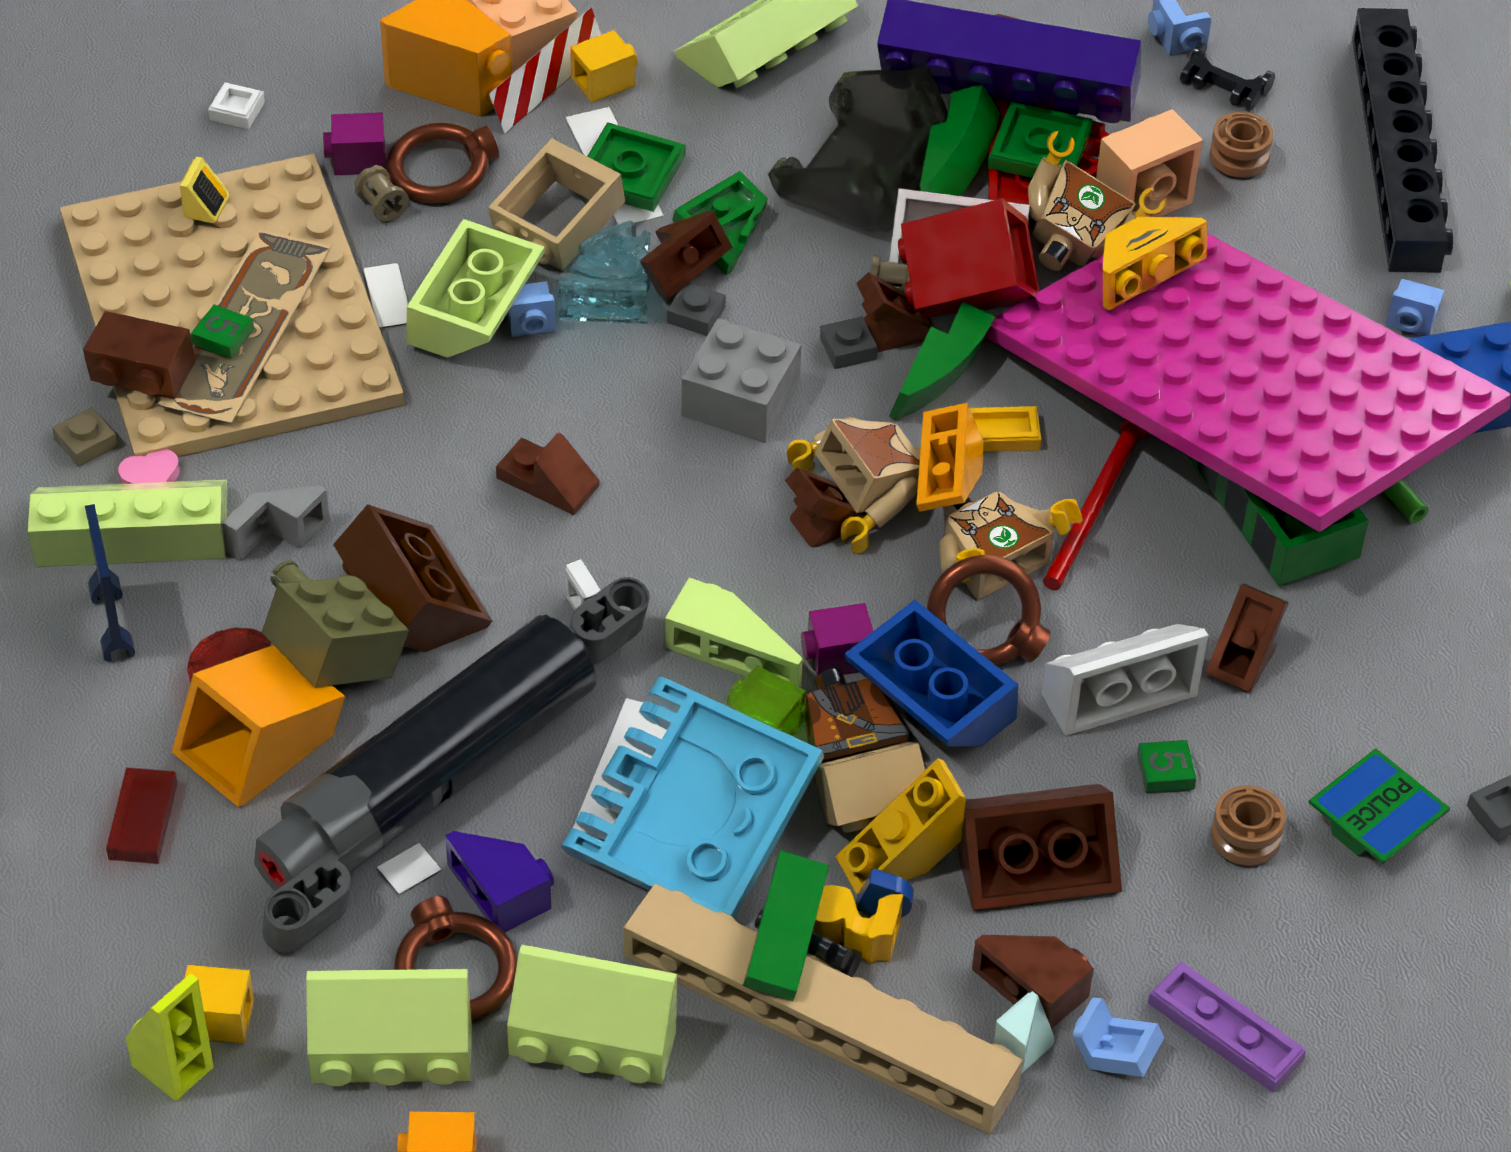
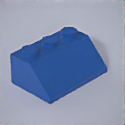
M913 600L845 653V660L947 746H983L1017 719L1019 684L916 600Z

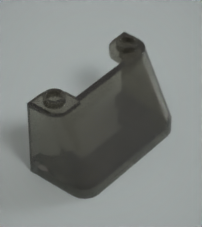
M929 67L844 72L829 96V107L836 118L837 127L806 168H803L800 161L795 157H782L776 162L768 176L778 196L791 203L869 232H888L894 228L898 189L921 190L920 182L931 126L947 122L948 110Z

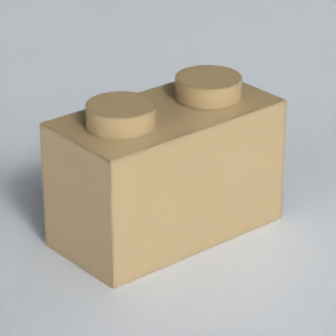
M904 742L821 763L814 776L825 823L834 826L842 825L843 832L864 829L871 822V817L878 816L925 771L919 743Z

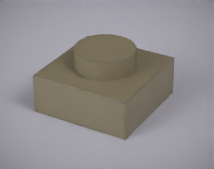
M92 407L52 427L54 440L78 467L118 447L116 434Z

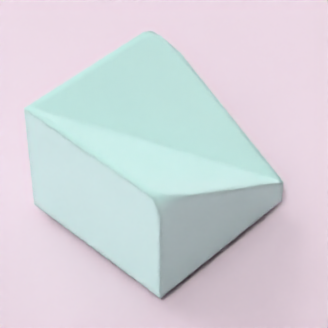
M1033 991L1027 993L996 1020L994 1043L1008 1048L1015 1056L1023 1059L1021 1074L1054 1045L1055 1040L1040 999Z

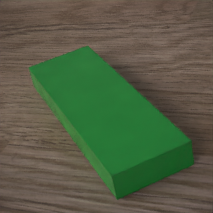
M780 850L773 870L743 986L790 1001L794 1000L829 865Z

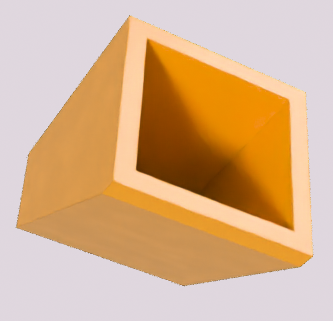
M415 0L380 19L384 79L387 86L480 117L494 109L489 93L512 75L511 34L468 0Z
M272 645L193 673L171 753L233 804L240 807L252 800L334 735L345 695L332 685L314 687Z

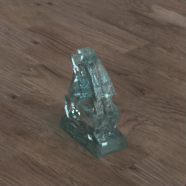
M630 220L605 228L586 239L579 246L580 255L576 263L572 264L571 277L560 278L558 284L559 320L648 324L647 293L650 289L651 281L640 260L649 253L648 250L651 246L650 232L644 230L640 236L636 237V223Z

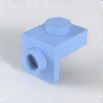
M1176 0L1153 1L1152 11L1148 14L1149 29L1153 36L1159 38L1169 56L1191 52L1199 42L1208 45L1212 19L1207 12L1185 16Z
M1095 997L1090 1000L1083 1015L1078 1018L1073 1031V1038L1088 1069L1144 1077L1164 1040V1035L1158 1023L1112 1018L1104 999Z

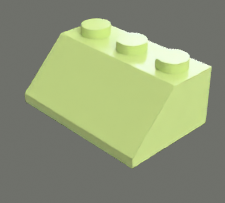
M463 219L407 305V344L449 358L490 342L542 258L545 247Z
M521 944L507 1023L509 1055L517 1056L530 1063L548 1062L569 1066L582 1073L600 1072L621 1076L633 1083L652 1082L663 1084L676 1035L677 974Z
M468 969L307 971V1055L311 1083L343 1086L348 1083L377 1082L382 1085L391 1086L402 1082H432L434 1084L447 1085L455 1081H471L472 1022Z

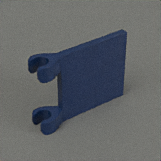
M95 504L86 505L85 510L96 564V570L88 582V587L93 604L100 603L98 596L102 593L109 625L100 640L103 658L107 662L112 661L111 652L116 649H126L128 658L133 657L135 649L132 636L118 623L113 595L114 592L116 600L121 599L123 596L120 580L115 573L108 569Z

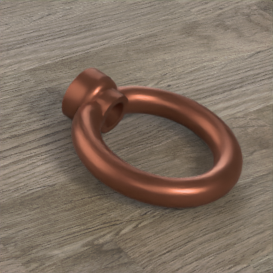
M431 123L408 131L395 142L387 157L386 170L390 174L392 184L401 187L408 194L409 199L429 204L446 203L464 197L473 191L485 177L488 162L499 158V150L488 126H483L472 132L456 124ZM433 140H449L463 145L471 166L463 177L453 183L443 186H424L413 182L407 177L404 172L403 163L408 153L415 147Z
M993 555L968 557L946 569L937 579L930 592L927 610L948 626L946 621V605L950 594L958 584L971 576L979 574L999 576L1016 589L1022 604V617L1011 629L1007 641L993 648L976 650L996 666L1003 665L1017 656L1031 663L1041 654L1051 632L1039 624L1041 618L1040 596L1035 583L1025 570L1008 559Z
M431 897L416 905L410 914L415 926L408 931L399 944L394 960V970H415L417 954L427 942L432 944L443 942L449 939L455 932L476 936L487 943L493 950L498 962V972L493 985L479 997L470 1000L471 1021L481 1019L496 1011L509 998L514 986L518 958L510 938L500 927L484 917L466 912H454L446 897Z

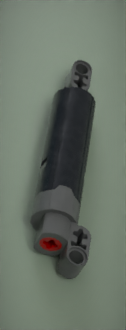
M630 577L619 578L613 581L573 612L570 627L546 614L536 616L405 712L380 733L371 737L285 800L280 808L282 820L256 839L254 865L263 879L275 891L267 899L264 907L262 933L266 944L278 952H294L340 919L348 905L351 884L350 873L591 692L596 685L594 665L606 659L642 630L650 600L647 587L639 580ZM618 606L629 607L632 610H623ZM281 916H289L298 922L293 925H283L275 919Z

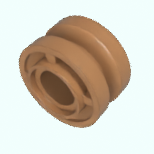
M1249 112L1228 113L1216 121L1210 148L1212 164L1222 173L1233 177H1251L1264 171L1269 163L1270 148L1273 141L1271 125L1264 118Z
M1242 785L1227 790L1220 796L1215 808L1211 827V841L1214 848L1222 857L1239 865L1253 866L1269 861L1275 856L1280 847L1286 820L1284 806L1273 793L1261 787Z

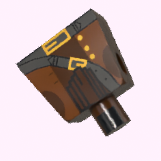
M839 669L825 670L816 677L815 684L818 690L811 691L806 695L805 727L808 744L823 751L824 759L821 763L908 742L909 734L880 689L870 680L863 679L847 683L842 671Z

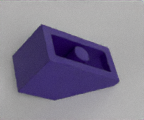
M457 831L445 835L447 865L485 918L495 923L504 932L551 909V887L554 885L551 870L543 859L535 860L524 844Z

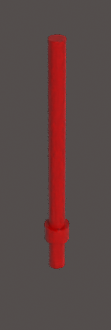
M1125 418L1120 425L1122 432L1080 509L1083 522L1072 524L1043 579L1044 585L1051 590L1060 589L1137 441L1143 439L1147 434V431Z

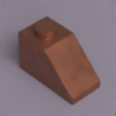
M981 935L975 940L972 970L1013 1005L1027 993L1033 991L1040 999L1051 1029L1089 998L1094 968L1079 950L1069 948L1056 936Z

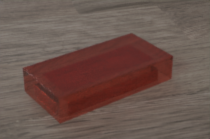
M126 767L106 846L108 860L159 864L178 784L176 771Z

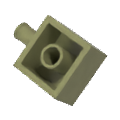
M290 560L284 561L275 567L272 573L276 576H271L270 580L276 587V591L262 633L314 687L392 678L409 629L394 615L388 606L384 605L366 587L362 580L350 575L320 580L309 579L299 569L298 565Z

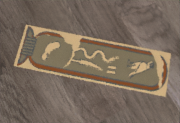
M259 229L215 304L253 318L254 331L232 359L193 345L196 361L176 398L171 399L161 396L157 405L232 423L331 246Z

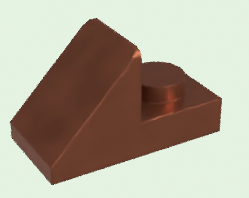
M706 211L656 230L655 233L661 244L643 257L640 263L658 295L669 299L733 247L713 211Z
M868 272L856 283L864 298L862 307L867 313L864 320L877 345V352L924 342L930 327L936 328L931 317H926L910 306L905 292Z
M559 432L544 448L521 437L496 465L497 479L572 515L576 514L599 487V479L565 436Z
M798 467L785 480L796 495L793 500L797 508L791 514L790 521L811 547H818L840 538L841 526L845 519L849 517L863 518L867 515L865 512L856 513L834 481Z
M1241 584L1206 674L1251 692L1278 646L1273 641L1289 602L1247 584Z

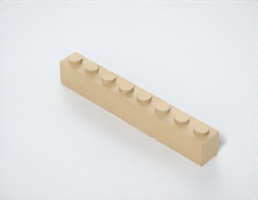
M655 883L623 927L624 957L649 969L677 974V983L989 1135L994 1130L1019 1088L1023 1059L1015 1056L1008 1048L1000 1044H990L967 1033L963 1027L954 1022L942 1021L929 1015L906 999H896L881 992L860 977H850L835 970L816 956L806 955L798 990L793 1001L743 986L757 932L739 924L732 916L724 912H714L693 902L683 892L670 891Z

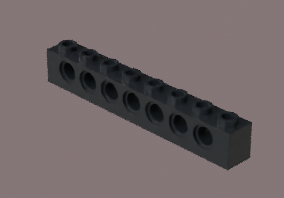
M1358 8L1352 43L1389 272L1441 273L1445 255H1451L1453 232L1452 229H1446L1445 226L1448 216L1447 199L1440 198L1443 181L1442 170L1435 169L1437 141L1436 139H1430L1432 113L1431 110H1425L1427 84L1426 82H1420L1422 56L1421 54H1415L1417 28L1416 26H1410L1408 9Z

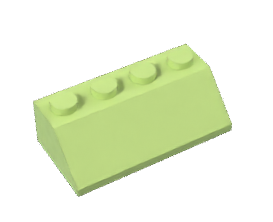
M757 0L674 50V53L679 60L717 88L732 82L738 88L757 78L758 75L755 70L762 65L769 69L788 58L786 50L794 46L797 51L818 40L815 32L822 28L829 32L847 22L845 14L856 8L858 4L856 0Z
M227 480L39 487L30 494L28 535L35 567L95 564L85 506L95 504L107 564L226 559L222 522L227 518Z

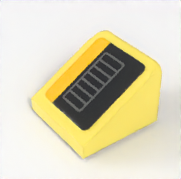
M196 156L179 185L183 214H185V218L215 223L229 198V193L202 157Z

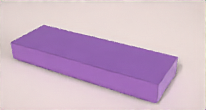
M1182 961L1149 994L1148 1004L1271 1092H1274L1305 1058V1048Z

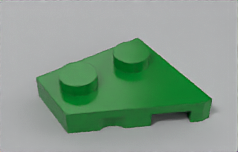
M738 171L676 208L672 221L675 223L706 211H713L733 247L714 262L728 275L732 272L762 217L768 198L741 171Z

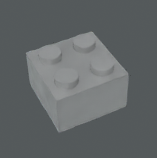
M718 318L682 377V416L766 443L800 383L801 344Z

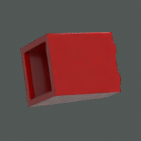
M1004 199L900 224L903 238L898 239V251L903 264L908 266L910 278L909 281L905 282L906 297L911 307H914L916 311L928 318L957 314L962 302L980 310L1011 307L1023 300L1035 299L1037 292H1039L1027 218Z

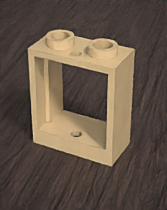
M551 138L492 202L488 209L493 229L544 246V254L539 263H548L564 271L625 203V196L620 173ZM554 182L589 199V202L557 237L522 219Z

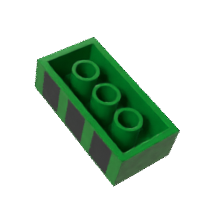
M1188 456L1278 586L1360 558L1369 520L1359 507L1321 532H1318Z

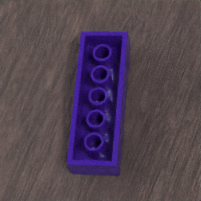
M887 0L877 41L882 78L887 79L896 86L909 87L915 84L927 86L937 93L951 94L953 91L983 84L992 100L997 98L1035 107L1053 108L1055 111L1073 115L1078 113L1093 115L1107 123H1118L1120 120L1131 122L1141 77V40L908 0Z

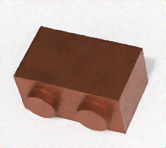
M109 311L103 313L83 348L90 381L171 399L176 398L196 361L190 329Z

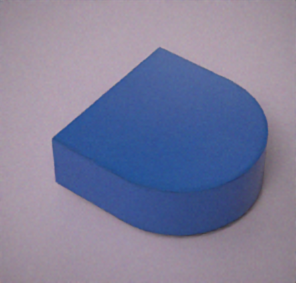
M872 869L857 895V910L874 915L877 912L879 899L891 894H903L902 917H904L911 911L914 889L902 877Z

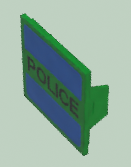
M1376 748L1308 802L1330 820L1332 835L1357 856L1366 850L1382 864L1386 863L1450 811L1449 806Z

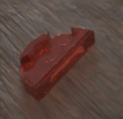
M234 627L216 631L201 640L191 652L187 666L190 683L193 673L269 647L271 642L262 632L255 629Z

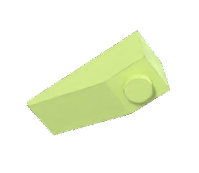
M688 578L665 617V648L798 695L802 683L803 658L734 593L724 590L715 584H707Z

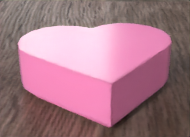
M165 449L148 453L146 456L140 455L125 458L118 467L121 484L175 482L180 474V467L177 455L171 450Z

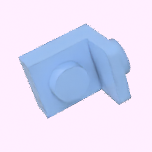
M1401 279L1398 289L1393 293L1385 326L1420 336L1430 335L1442 302L1444 290Z
M547 281L525 284L507 313L512 337L556 331L555 302L553 295L549 293Z

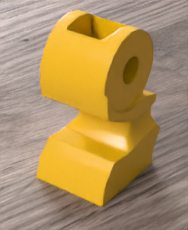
M826 885L823 888L812 932L822 937H827L837 944L842 942L843 946L851 950L856 949L862 952V958L868 964L876 961L891 962L901 923L903 894H891L879 899L877 912L870 918L861 917L857 910L850 889L842 886Z

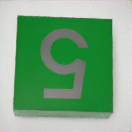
M213 304L191 332L192 344L232 359L254 331L253 318Z
M1187 740L1139 743L1137 755L1146 793L1195 789L1196 775Z

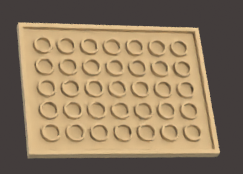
M315 154L216 174L226 187L229 198L215 223L185 218L179 186L181 182L60 207L62 222L94 328L97 326L103 313L109 311L190 329L191 334L213 304H216L259 229L331 246L232 423L157 405L161 398L158 395H147L140 391L112 386L133 456H146L148 453L168 449L174 452L177 457L405 405L403 389Z

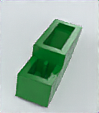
M983 84L953 91L947 122L931 126L920 182V189L923 192L961 196L979 170L995 136L1000 117L998 108Z
M962 302L948 334L931 326L889 417L899 420L921 409L955 383L976 356L995 316Z

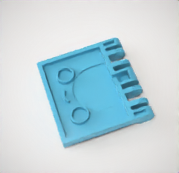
M658 677L648 693L649 698L655 703L644 701L639 709V713L650 723L657 724L666 729L665 735L660 739L641 729L628 728L624 735L625 741L652 757L649 758L625 746H618L601 777L609 785L629 794V798L607 787L596 785L591 793L592 799L602 807L609 808L618 813L614 824H611L594 814L584 811L580 812L575 823L588 833L604 840V842L578 829L571 828L561 848L576 859L589 865L599 866L648 891L656 883L670 891L683 892L693 902L714 912H724L735 919L824 759L823 751L674 681Z

